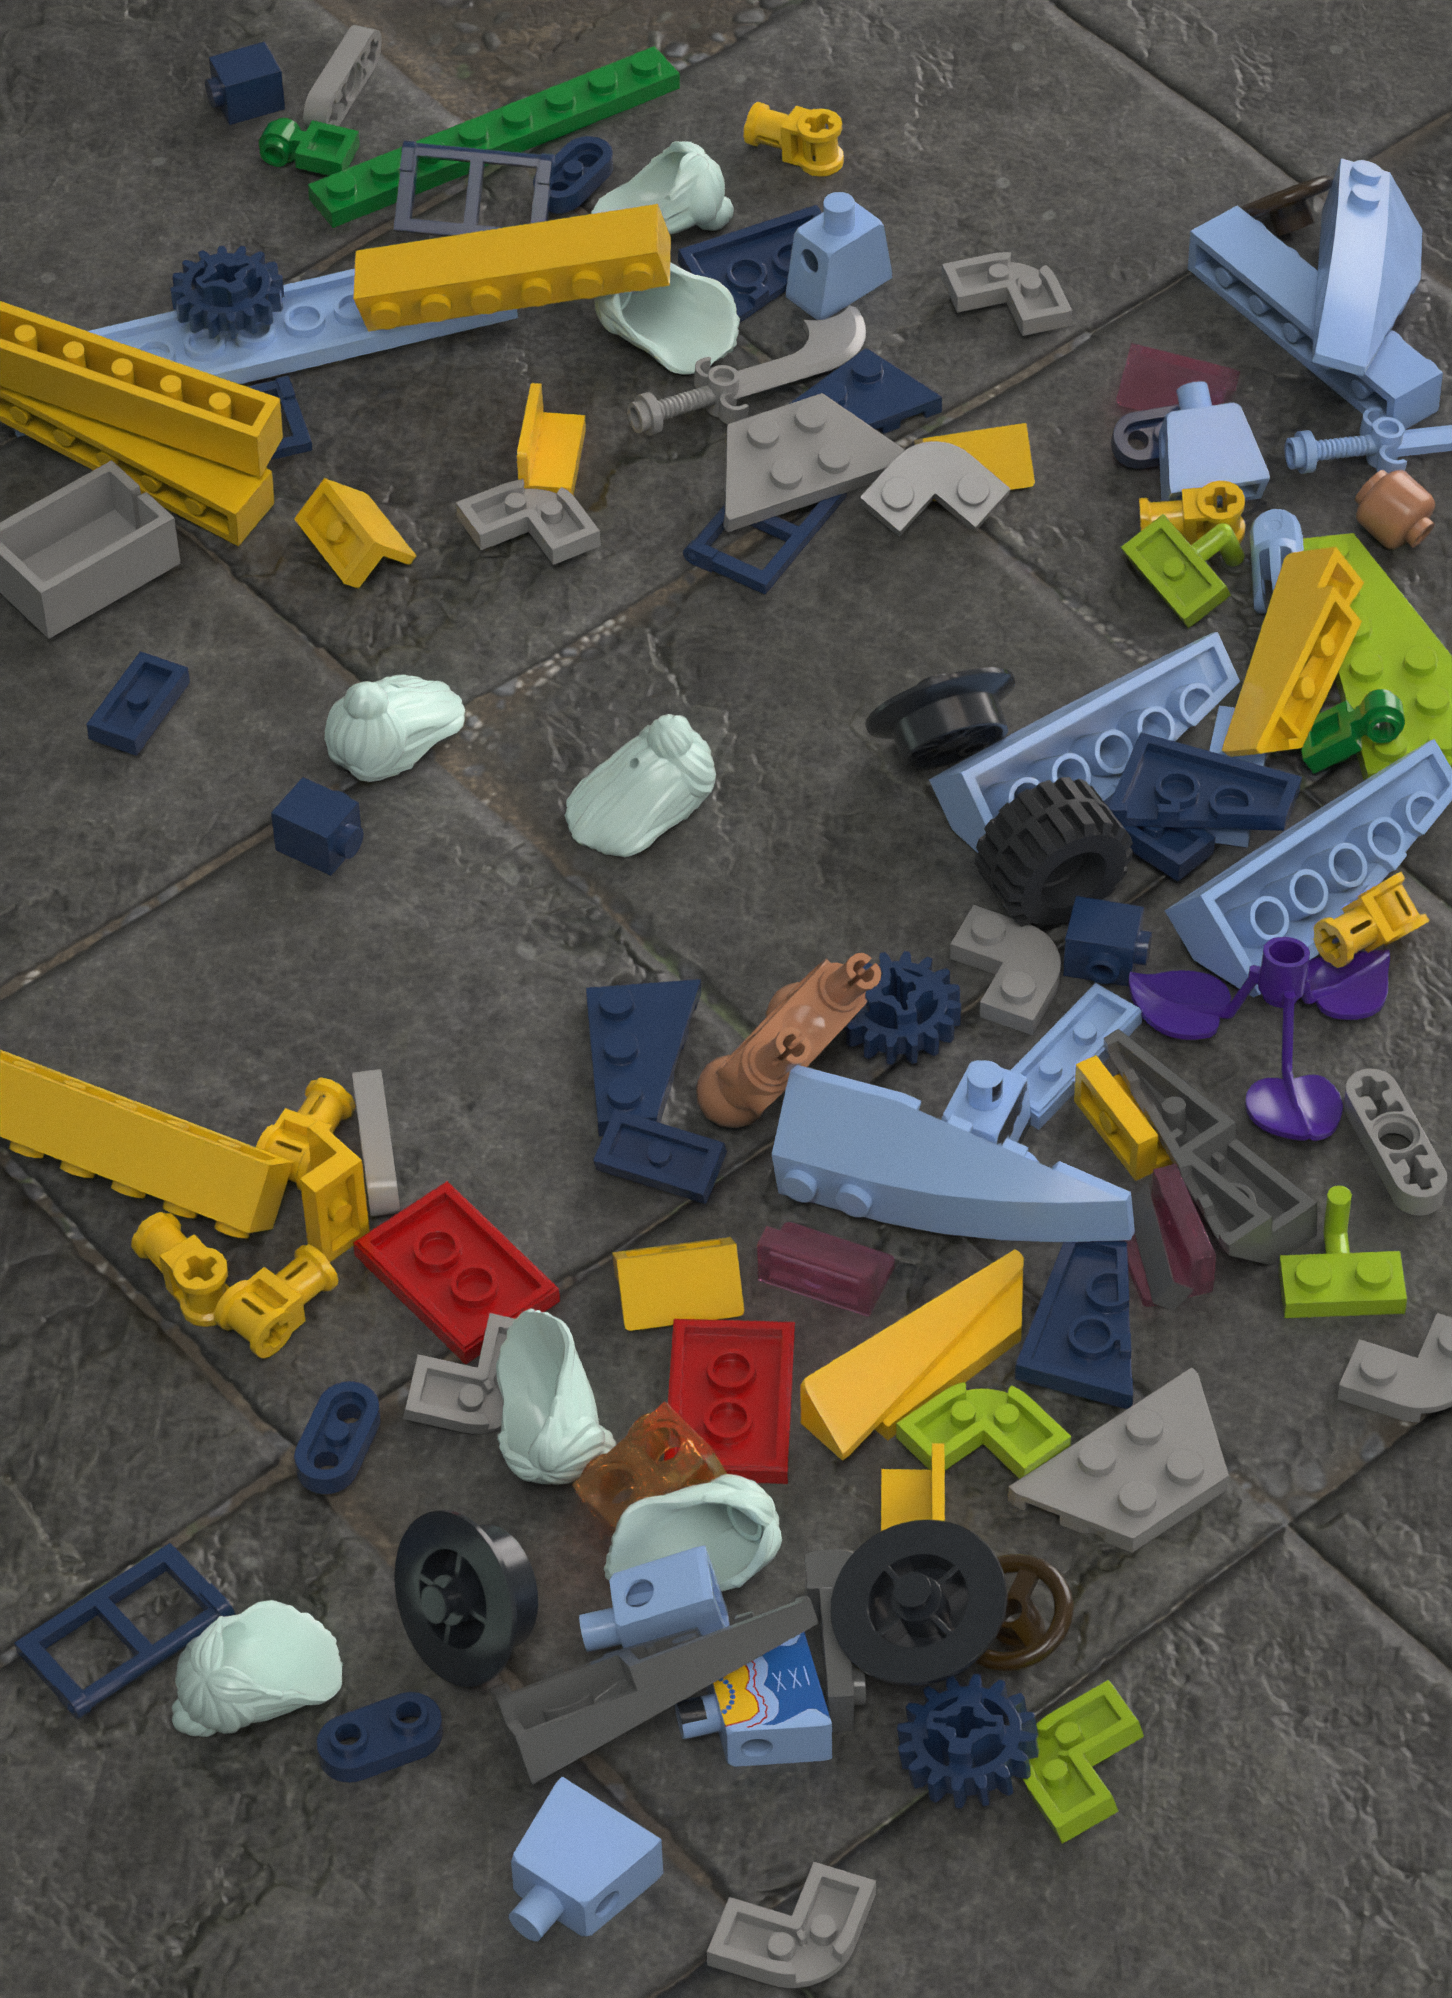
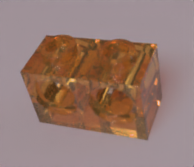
M663 1402L655 1411L639 1417L630 1427L627 1436L607 1454H601L591 1460L584 1468L581 1477L572 1485L588 1510L613 1535L621 1515L634 1502L646 1497L663 1496L692 1485L710 1483L713 1479L727 1473L713 1449L666 1402ZM680 1448L673 1458L667 1461H658L660 1456L668 1449ZM634 1489L630 1497L625 1501L612 1503L615 1496L621 1491Z

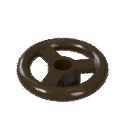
M1322 175L1257 199L1240 208L1254 219L1269 214L1275 233L1279 237L1315 223L1307 199L1331 189L1333 179L1329 175Z
M1007 1554L997 1557L1004 1574L1017 1573V1576L1009 1593H1007L1006 1613L996 1639L1000 1646L1009 1652L987 1649L975 1662L979 1666L995 1671H1017L1031 1667L1046 1659L1065 1639L1073 1618V1598L1070 1587L1063 1575L1054 1566L1035 1556ZM1039 1579L1049 1588L1054 1599V1615L1046 1632L1044 1620L1031 1599ZM1021 1613L1018 1619L1006 1622L1012 1615Z

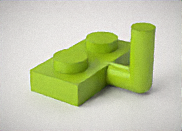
M1164 514L1121 547L1129 561L1188 629L1231 596L1227 586L1205 561L1219 551L1224 562L1228 566L1234 567L1240 565L1245 557L1233 529L1228 524L1221 523L1216 525L1190 545Z
M1333 1186L1327 1193L1323 1228L1326 1254L1280 1255L1278 1272L1284 1318L1405 1314L1407 1295L1400 1251L1350 1253L1347 1231L1352 1194L1344 1186Z

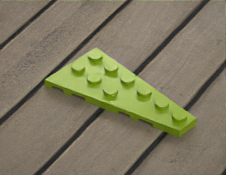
M1354 533L1303 538L1304 551L1337 547L1364 582L1361 590L1350 604V607L1362 622L1335 678L1341 702L1347 700L1353 709H1356L1355 707L1361 704L1369 692L1385 689L1396 695L1403 704L1405 726L1395 740L1388 743H1376L1366 735L1361 737L1362 750L1357 752L1356 755L1363 780L1365 781L1435 739L1452 768V655Z

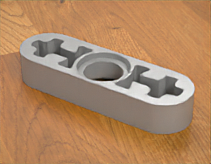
M352 25L307 96L303 113V122L306 129L312 120L335 126L341 124L378 63L382 45L379 30L358 25Z
M377 1069L353 1072L352 1080L370 1217L397 1214L400 1212L382 1071Z
M1363 1069L1355 1072L1346 1083L1344 1112L1393 1202L1399 1209L1411 1215H1428L1437 1211L1445 1199L1447 1172L1399 1085L1390 1074L1379 1069ZM1369 1094L1370 1097H1369V1096L1361 1097V1095ZM1372 1099L1381 1100L1380 1115L1377 1117V1108ZM1397 1133L1405 1136L1411 1144L1407 1148L1393 1150L1382 1145L1379 1139L1383 1135ZM1414 1166L1413 1175L1418 1184H1409L1410 1168ZM1420 1186H1421V1187H1427V1186H1429V1189L1421 1190Z

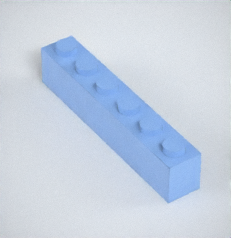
M1238 205L1190 231L1188 270L1362 414L1369 408L1380 407L1382 408L1380 417L1395 418L1407 429L1439 410L1443 372L1438 369L1434 362L1423 357L1393 330L1383 339L1379 351L1363 377L1312 362L1318 271L1300 257L1296 250L1284 244L1268 231L1260 221L1252 218Z

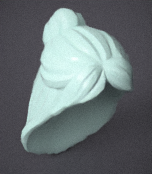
M675 141L663 150V153L652 158L651 162L629 182L620 185L599 198L591 214L658 204L668 232L671 235L689 229L694 225L703 230L716 231L722 229L732 219L734 207L731 200L724 196L725 182L719 165L705 154L704 149L692 142Z
M671 262L670 286L594 298L596 314L606 330L620 335L631 344L646 351L660 364L674 373L681 375L694 374L695 364L698 360L711 357V366L714 361H718L728 353H731L737 345L736 339L739 334L740 318L736 314V304L729 290L717 280L694 275Z
M394 675L376 682L365 681L354 684L347 690L344 697L333 704L329 712L324 737L328 755L331 761L349 770L353 776L361 781H381L384 778L398 775L402 771L412 769L414 764L433 745L457 733L464 724L465 708L462 704V699L451 691L447 684L441 681H427L416 676Z
M668 714L654 720L651 725H647L638 736L631 739L608 760L597 766L574 788L567 799L565 819L569 824L568 828L572 833V838L580 845L588 846L590 849H595L604 855L628 857L648 848L665 831L682 820L688 819L690 814L695 809H698L700 804L712 792L716 772L711 750L707 742L691 728L688 720L681 715L674 716Z
M532 1308L523 1311L513 1321L512 1326L508 1328L507 1339L501 1345L496 1363L497 1382L504 1404L501 1433L498 1435L497 1440L500 1444L499 1449L508 1467L524 1481L546 1485L568 1484L588 1472L593 1476L607 1474L616 1462V1441L609 1430L599 1425L594 1395L575 1349L573 1336L569 1328L561 1319L552 1316L548 1312L535 1311Z
M724 1474L719 1478L713 1479L710 1483L692 1485L663 1496L646 1497L638 1500L627 1507L617 1523L616 1530L611 1539L612 1545L606 1556V1564L604 1566L605 1577L609 1580L616 1572L705 1545L721 1591L740 1588L747 1580L768 1565L780 1549L782 1537L779 1528V1516L775 1511L774 1501L755 1481L733 1474Z
M274 1600L257 1602L238 1615L219 1616L200 1636L191 1640L180 1654L175 1677L178 1699L172 1705V1722L175 1729L194 1737H207L214 1735L216 1732L224 1734L235 1733L240 1727H246L251 1723L267 1721L305 1705H320L335 1696L342 1685L343 1663L340 1661L336 1638L309 1613H300L293 1606Z

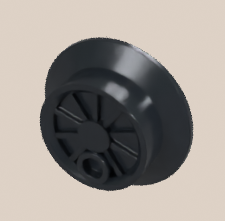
M986 667L927 677L916 686L888 699L871 712L865 722L867 732L876 738L894 739L902 765L907 769L926 770L963 761L1002 740L1007 735L1008 726L1000 702L1014 689L1016 684L1014 675L1011 671L1004 668Z
M436 1510L428 1512L415 1519L409 1525L398 1547L394 1582L400 1617L413 1647L433 1672L452 1684L472 1687L491 1681L506 1666L513 1648L522 1644L529 1637L536 1622L538 1590L535 1575L527 1555L520 1544L504 1529L491 1524L478 1525L470 1518L455 1511Z
M914 1520L894 1525L864 1542L850 1556L841 1569L831 1598V1622L834 1634L850 1661L860 1670L878 1680L905 1686L926 1685L945 1681L947 1678L956 1677L971 1667L996 1638L1002 1626L1007 1607L1005 1575L998 1558L987 1543L978 1535L960 1525L940 1520Z

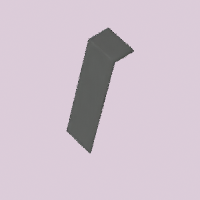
M1147 1182L1132 1198L1135 1236L1152 1302L1174 1311L1194 1289L1176 1283L1173 1280Z

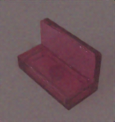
M1131 343L1116 402L1118 405L1140 411L1177 405L1179 402L1176 390L1187 383L1200 381L1206 382L1208 385L1212 406L1224 404L1227 390L1235 392L1240 371Z
M1176 1164L1153 1169L1151 1196L1173 1280L1176 1283L1194 1289L1187 1298L1213 1292L1216 1254ZM1134 1232L1131 1240H1123L1127 1241L1128 1271L1142 1304L1145 1307L1156 1306L1152 1302Z
M792 1222L784 1223L781 1230L766 1226L757 1243L758 1281L870 1317L895 1267V1258L890 1254Z

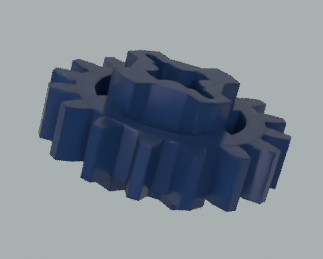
M219 246L217 254L209 255L202 250L198 252L199 262L195 263L184 260L182 262L183 273H173V287L170 288L173 310H177V318L180 323L190 322V330L194 334L206 328L209 330L210 339H215L221 331L228 332L231 339H237L238 331L245 329L252 335L256 334V323L261 322L271 325L273 323L272 312H282V298L285 297L283 277L278 275V266L275 261L265 263V255L261 251L250 257L246 255L245 246H240L235 253H228L225 246Z
M908 951L902 953L899 961H891L886 952L880 953L878 966L881 970V979L877 986L865 992L867 1003L841 1030L846 1031V1044L852 1047L864 1043V1057L870 1059L880 1051L885 1053L887 1064L892 1065L897 1058V1054H905L911 1064L917 1063L918 1051L923 1049L927 1053L936 1056L939 1054V1040L952 1043L954 1040V1026H959L961 1023L959 985L950 984V971L947 968L932 972V958L928 956L921 960L919 964L911 962V955ZM868 962L863 968L867 970L872 964Z
M974 1674L969 1682V1686L960 1687L954 1676L947 1678V1691L940 1694L930 1686L925 1687L923 1693L926 1704L922 1706L916 1703H908L905 1707L908 1722L900 1723L897 1726L902 1769H908L911 1785L915 1789L928 1785L930 1800L935 1803L943 1798L946 1793L953 1794L956 1808H962L967 1800V1796L976 1795L982 1806H987L990 1804L989 1791L996 1788L1007 1796L1013 1794L1011 1777L1028 1779L1031 1775L1029 1759L1038 1758L1039 1756L1034 1712H1027L1023 1694L1018 1693L1008 1698L1006 1683L1002 1680H998L990 1689L983 1688L980 1674Z

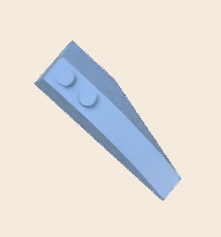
M1340 159L1332 187L1328 192L1322 209L1312 350L1313 363L1362 377L1379 351L1383 339L1392 330L1397 316L1401 315L1406 307L1410 295L1414 294L1421 279L1422 228L1391 173L1382 170L1379 166L1369 161L1358 160L1352 162Z
M1214 632L1063 706L932 777L929 781L952 830L978 853L976 845L978 839L986 833L984 830L985 826L999 814V809L1007 802L1010 803L1016 799L1019 793L1026 789L1031 790L1039 783L1051 780L1054 783L1059 778L1070 777L1073 781L1077 779L1086 781L1104 801L1115 792L1140 732L1176 741L1189 727L1196 726L1240 680L1218 632Z
M1435 739L1426 742L1288 828L1166 909L1167 916L1193 960L1240 989L1248 978L1249 967L1252 965L1261 967L1263 947L1266 942L1273 938L1291 937L1298 939L1309 948V960L1317 956L1319 952L1313 940L1314 925L1323 918L1331 917L1335 919L1344 914L1341 908L1357 900L1358 895L1378 885L1388 873L1396 870L1406 858L1407 854L1405 852L1413 842L1427 832L1452 801L1451 766ZM1338 938L1333 939L1332 943L1334 944V943L1337 942L1339 939H1338ZM1257 984L1249 994L1252 997L1261 994Z
M800 1065L794 1067L789 1073L772 1150V1160L779 1194L789 1196L799 1202H811L837 1209L853 1217H866L888 1224L941 1234L986 1239L1039 1242L1131 1240L1135 1232L1131 1192L1061 1161H1058L1052 1168L1039 1163L1035 1156L1028 1152V1147L1006 1138L1003 1145L999 1146L972 1134L973 1123L952 1114L948 1122H944L919 1111L921 1100L905 1093Z

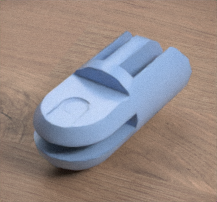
M1271 509L1261 513L1253 521L1250 530L1254 609L1259 614L1267 613L1265 580L1272 581V589L1274 591L1284 558L1289 553L1304 551L1303 535L1299 521L1295 515L1282 509Z

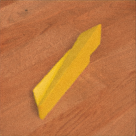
M1337 547L1292 552L1284 558L1222 747V751L1230 757L1255 755L1303 747L1362 622L1352 610L1350 604L1361 590L1364 582Z
M1014 1249L807 1376L800 1386L801 1424L843 1461L852 1454L874 1429L889 1441L896 1435L897 1422L949 1387L967 1382L1019 1343L1022 1332L1024 1262L1022 1254Z

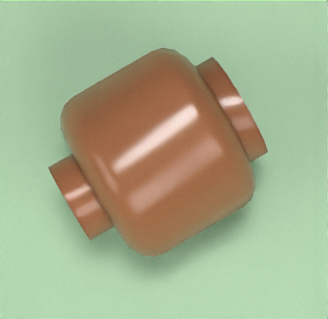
M1384 469L1380 470L1363 485L1355 497V502L1358 504L1356 512L1357 521L1387 549H1396L1405 543L1416 547L1430 534L1435 526V523L1430 520L1435 508V500L1429 492L1404 470H1395L1387 473Z

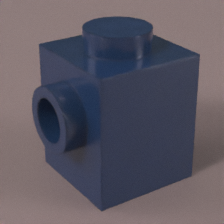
M265 42L209 57L211 78L205 79L207 97L213 108L220 107L229 125L285 110L282 72Z
M302 777L271 812L275 850L330 876L345 859L354 857L361 847L364 832L361 828L359 802L351 799L341 791H333Z
M1076 896L1065 937L1063 976L1091 980L1101 984H1116L1129 987L1130 972H1135L1136 965L1147 966L1151 949L1152 932L1143 931L1144 907Z

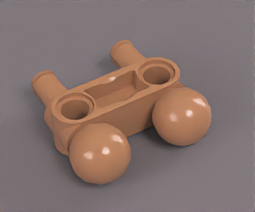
M857 953L851 956L845 964L831 963L826 958L800 982L785 985L776 991L765 1012L766 1018L731 1055L714 1059L706 1065L696 1084L697 1104L706 1118L720 1127L729 1128L748 1126L759 1119L763 1111L786 1090L790 1071L797 1065L808 1067L867 1003L865 992L877 986L881 979V970L877 963L865 970L863 966L872 958L864 953Z

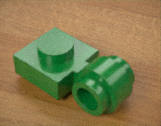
M278 118L267 124L258 145L260 156L269 165L282 167L295 159V168L330 176L348 169L360 146L359 131L312 120L305 132L301 131L299 125L293 120Z
M1377 689L1369 692L1361 704L1355 707L1356 709H1353L1346 700L1318 714L1301 748L1303 761L1315 774L1333 764L1341 763L1351 755L1361 751V737L1364 735L1376 743H1388L1395 740L1405 726L1401 700L1389 690Z

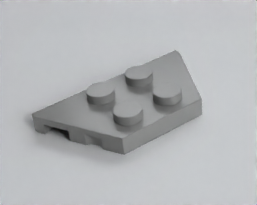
M823 393L727 425L725 436L726 469L723 526L726 532H730L870 485L904 449Z
M1191 1367L1010 1485L1008 1501L1014 1507L1024 1511L1028 1504H1032L1060 1515V1525L1080 1533L1096 1534L1104 1542L1133 1553L1228 1490L1229 1474L1198 1373Z

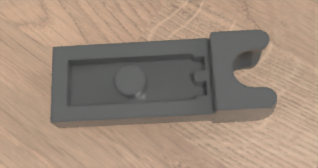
M824 1549L804 1554L806 1574L805 1595L811 1599L818 1623H820L826 1706L832 1722V1732L854 1731V1705H866L865 1672L857 1666L852 1667L850 1659L837 1641L831 1622L833 1589L841 1569L854 1553V1551L847 1549Z

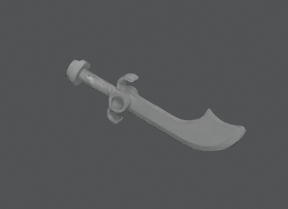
M849 305L846 310L834 317L823 320H804L803 329L807 334L808 341L803 348L794 354L739 371L727 365H718L710 369L711 357L702 358L695 364L693 383L696 389L660 399L659 401L650 392L639 394L635 397L634 402L628 404L629 422L636 433L644 432L650 436L662 431L664 419L676 417L677 415L704 407L709 414L719 417L726 424L748 418L749 405L737 406L738 398L835 369L856 356L866 338L864 319L857 307Z

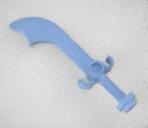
M1372 407L1363 413L1359 430L1360 436L1317 441L1311 431H1297L1294 437L1286 439L1285 459L1289 469H1297L1301 474L1313 473L1319 460L1343 459L1344 457L1366 455L1367 462L1376 468L1377 472L1383 469L1387 473L1395 470L1405 471L1407 461L1404 459L1398 460V457L1452 451V425L1405 430L1404 425L1399 420L1392 417H1380L1382 408Z

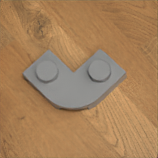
M1011 252L993 253L942 264V281L957 313L1007 303L1022 336L1072 325V309L1056 276L1047 265L1038 270L1025 264L1011 262Z
M930 441L916 444L900 453L860 496L859 503L898 537L902 535L933 499L975 533L1010 493V488L962 448L946 442Z
M521 479L504 483L456 502L457 518L480 550L529 532L554 565L601 546L600 530L576 498L563 487L557 493L542 489H524V480Z
M976 905L972 906L950 944V959L995 974L993 981L980 1001L981 1018L1033 1035L1059 988L1061 969L1059 951L1051 938L1039 928L1031 924L1020 926L1011 917Z
M492 1313L489 1314L477 1368L418 1354L403 1419L469 1434H486L501 1430L504 1404L497 1382L496 1363L501 1345L507 1339V1330L512 1326L515 1319Z
M1439 1313L1436 1314L1418 1358L1359 1339L1339 1384L1337 1399L1409 1422H1420L1421 1413H1432L1452 1407V1318Z
M813 1862L792 1916L729 1897L707 1950V1965L784 1988L807 1987L830 1978L847 1963L855 1949L876 1895V1880Z

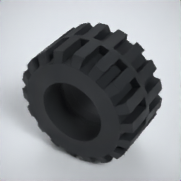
M1070 777L1059 778L1054 783L1051 780L1039 783L1031 790L1026 789L1019 793L1016 799L1010 803L1007 802L998 810L999 814L985 826L984 830L986 833L978 839L976 845L978 853L975 855V865L979 869L978 872L1010 916L1020 926L1031 924L1039 929L1045 926L1048 930L1057 928L1062 923H1069L1076 896L1098 900L1109 897L1117 888L1115 886L1117 882L1124 878L1128 871L1126 865L1132 860L1133 851L1130 846L1133 843L1125 828L1092 786H1089L1086 781L1081 779L1073 781Z

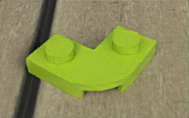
M962 1382L944 1390L896 1423V1438L929 1470H931L932 1443H944L945 1470L984 1444L1019 1479L1071 1446V1435L1026 1393L1012 1385L1008 1393L994 1389L966 1390V1384Z
M1109 1680L1051 1712L1036 1724L1039 1756L1038 1758L1029 1759L1031 1775L1028 1779L1023 1780L1031 1799L1062 1844L1119 1812L1113 1796L1097 1775L1093 1766L1144 1737L1139 1721Z

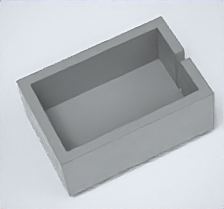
M112 460L0 522V593L48 639L181 564L175 518L147 492L141 494L140 486Z

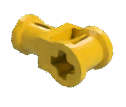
M756 102L748 112L743 135L745 143L753 146H758L761 143L781 149L783 162L800 166L804 172L812 176L832 175L838 172L844 163L843 150L838 146V136L842 131V121L836 112L828 109L810 110L795 106L788 115L770 110L769 105L761 102Z
M1219 480L1210 482L1202 488L1182 489V500L1150 502L1148 498H1139L1140 528L1142 531L1164 514L1189 544L1192 545L1216 525L1225 523L1231 526L1239 543H1241L1245 536V523L1241 517L1244 511L1245 497L1243 491L1236 484ZM1222 495V508H1217V496Z
M1402 872L1358 895L1357 900L1341 908L1344 914L1335 919L1331 917L1323 918L1314 925V944L1326 962L1331 963L1337 968L1344 967L1354 959V954L1360 950L1365 949L1369 953L1383 944L1387 946L1429 922L1426 914L1418 913L1402 883L1405 877ZM1338 938L1340 942L1333 944V939Z
M318 1078L311 1081L306 1087V1099L299 1110L295 1112L285 1108L276 1123L264 1130L256 1145V1148L293 1161L288 1180L296 1182L298 1190H301L300 1178L312 1171L307 1127L319 1121L333 1134L340 1121L351 1117L355 1110L356 1104L352 1095L339 1083L330 1079Z
M158 1212L149 1216L139 1225L137 1232L132 1237L131 1247L139 1258L149 1259L164 1275L166 1289L180 1303L181 1312L185 1320L201 1327L217 1325L214 1321L215 1308L223 1294L230 1288L225 1284L228 1277V1265L223 1254L216 1249L206 1247L195 1234L187 1238L181 1232L180 1222L172 1213Z
M310 1244L302 1245L295 1250V1259L276 1275L266 1267H263L250 1279L242 1280L232 1285L217 1303L214 1311L215 1323L224 1330L233 1329L250 1342L251 1351L260 1358H267L277 1353L286 1344L292 1332L305 1322L304 1305L319 1292L331 1291L338 1285V1276L326 1256Z

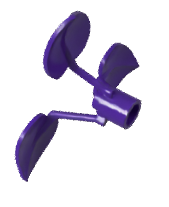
M1276 937L1266 942L1263 947L1261 967L1256 965L1249 967L1248 978L1232 1001L1227 986L1220 979L1203 972L1185 970L1156 974L1130 972L1128 984L1133 1003L1140 1008L1143 1019L1164 1035L1183 1040L1206 1039L1215 1035L1219 1028L1220 1018H1233L1257 984L1263 999L1268 1004L1283 1008L1281 1065L1283 1079L1264 1078L1252 1084L1246 1093V1112L1255 1125L1271 1134L1293 1140L1304 1141L1311 1139L1317 1141L1331 1136L1336 1131L1341 1121L1343 1104L1340 1093L1325 1077L1305 1075L1294 1078L1292 1070L1294 1004L1299 998H1302L1305 1004L1316 1002L1317 1007L1323 1014L1343 1020H1358L1375 1015L1384 1006L1388 995L1390 951L1388 949L1373 950L1369 953L1367 951H1359L1354 954V959L1349 964L1337 968L1331 963L1326 962L1322 957L1309 960L1310 950L1302 941L1291 937Z

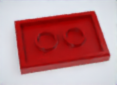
M448 1181L353 1242L354 1255L465 1365L480 1356L490 1313L516 1319L523 1311L532 1308L535 1311L545 1312L560 1302L559 1288Z
M673 1319L664 1453V1480L711 1482L721 1475L733 1474L753 1480L756 1483L788 1484L795 1322Z

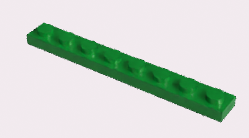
M653 46L416 142L521 153L680 89V73ZM402 147L308 184L309 200L332 228L397 203ZM419 158L415 195L469 174L470 162Z

